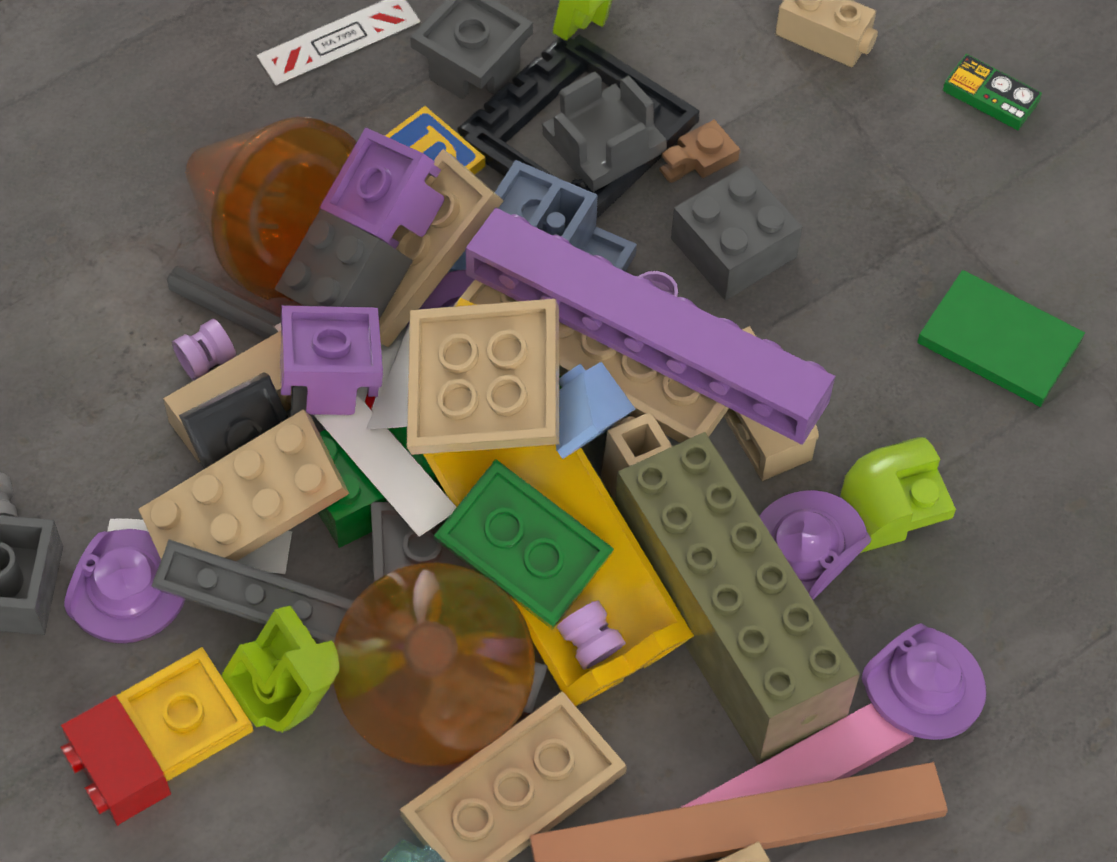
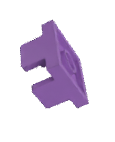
M365 127L319 208L366 231L396 249L400 242L392 238L399 225L423 237L442 206L444 196L425 183V178L428 174L437 178L441 169L435 166V161L424 153Z
M281 307V395H291V386H306V412L312 415H353L355 413L356 395L359 387H367L368 397H378L379 387H382L383 379L378 308Z

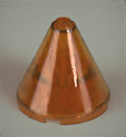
M291 117L201 147L190 156L186 165V178L211 243L224 271L243 289L267 300H270V298H286L294 301L275 290V287L319 213V207L357 143L346 131L317 118Z
M437 562L409 565L384 575L368 586L354 600L343 617L335 637L334 645L337 649L340 671L333 684L337 699L345 716L359 735L371 746L383 754L404 763L435 767L467 761L514 727L526 707L532 690L535 671L534 647L528 625L522 613L509 595L496 583L478 572L462 566Z

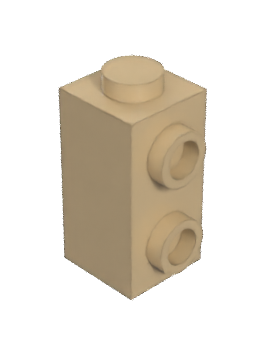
M784 0L779 7L776 35L853 68L861 53L868 55L876 41L878 31L873 29L876 10L852 0Z
M651 412L637 418L633 416L625 417L616 422L607 432L601 479L615 502L618 471L672 447Z

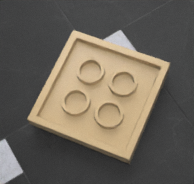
M556 299L410 310L407 448L411 455L559 444V306Z

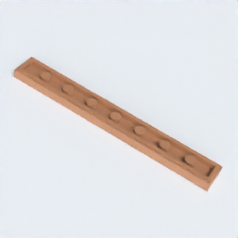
M932 762L530 835V845L534 862H699L730 856L757 842H760L765 850L945 817L948 808L935 763Z

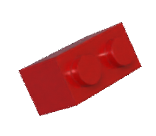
M116 694L61 725L68 743L61 746L60 749L74 774L84 770L92 783L84 789L99 815L108 810L118 826L171 795L164 772Z

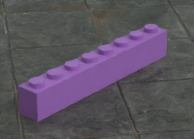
M495 208L466 247V275L517 301L556 299L559 306L560 323L803 445L830 402L835 376L828 373L821 365L812 361H804L784 351L777 343L767 339L762 340L740 329L737 324L729 319L717 318L697 308L692 301L684 297H675L655 287L648 279L641 276H633L613 266L610 261L602 256H593L572 246L565 238L559 235H550L532 226L525 218L519 215H510Z

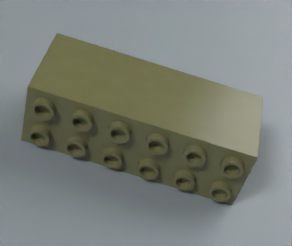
M703 432L618 471L615 505L694 636L684 644L757 765L847 717L860 673L707 434Z

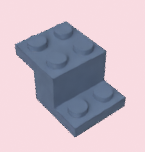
M515 160L495 191L504 200L498 209L510 215H519L525 218L532 226L550 235H559L568 240L572 246L593 256H602L610 261L613 266L625 272L636 255L637 244L596 227L597 194Z

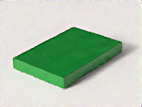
M962 269L919 334L917 343L1041 407L1082 342L1085 332Z
M497 459L494 460L434 535V539L552 630L614 552V548Z

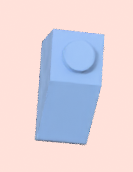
M602 362L587 370L579 364L559 378V384L562 388L559 390V444H556L557 452L564 459L602 435L616 422L635 410V407Z

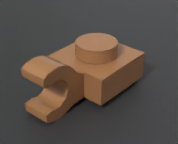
M712 120L679 137L677 146L664 151L662 158L667 164L660 167V172L669 183L681 179L693 170H696L702 178H705L737 161L740 148L715 120Z

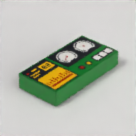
M965 54L952 71L943 87V92L1018 131L1038 105L1042 92L968 54Z

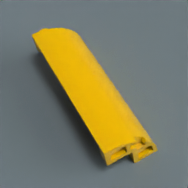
M556 444L423 454L448 498L456 507L494 460L497 459L614 548L612 555L558 622V624L580 608L599 600L607 612L606 621L608 628L618 630L625 640L626 644L622 648L586 670H583L575 657L578 649L577 646H574L572 641L564 640L557 628L558 624L552 630L506 595L559 688L575 706L624 681L625 677L643 667L647 668L694 636L582 448L564 459L557 452Z

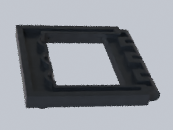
M579 34L574 39L570 37L567 41L558 37L541 52L542 58L536 57L513 78L514 84L507 83L484 104L485 111L478 109L457 128V131L463 139L485 157L487 165L506 176L515 160L555 176L506 144V142L553 101L563 88L569 86L584 71L589 74L596 72L601 77L603 83L608 86L616 84L619 88L620 80L630 76L652 100L654 105V126L667 139V149L673 147L678 142L679 137L687 134L699 122V110ZM662 154L595 192L582 179H574L571 184L598 195V218L662 157Z

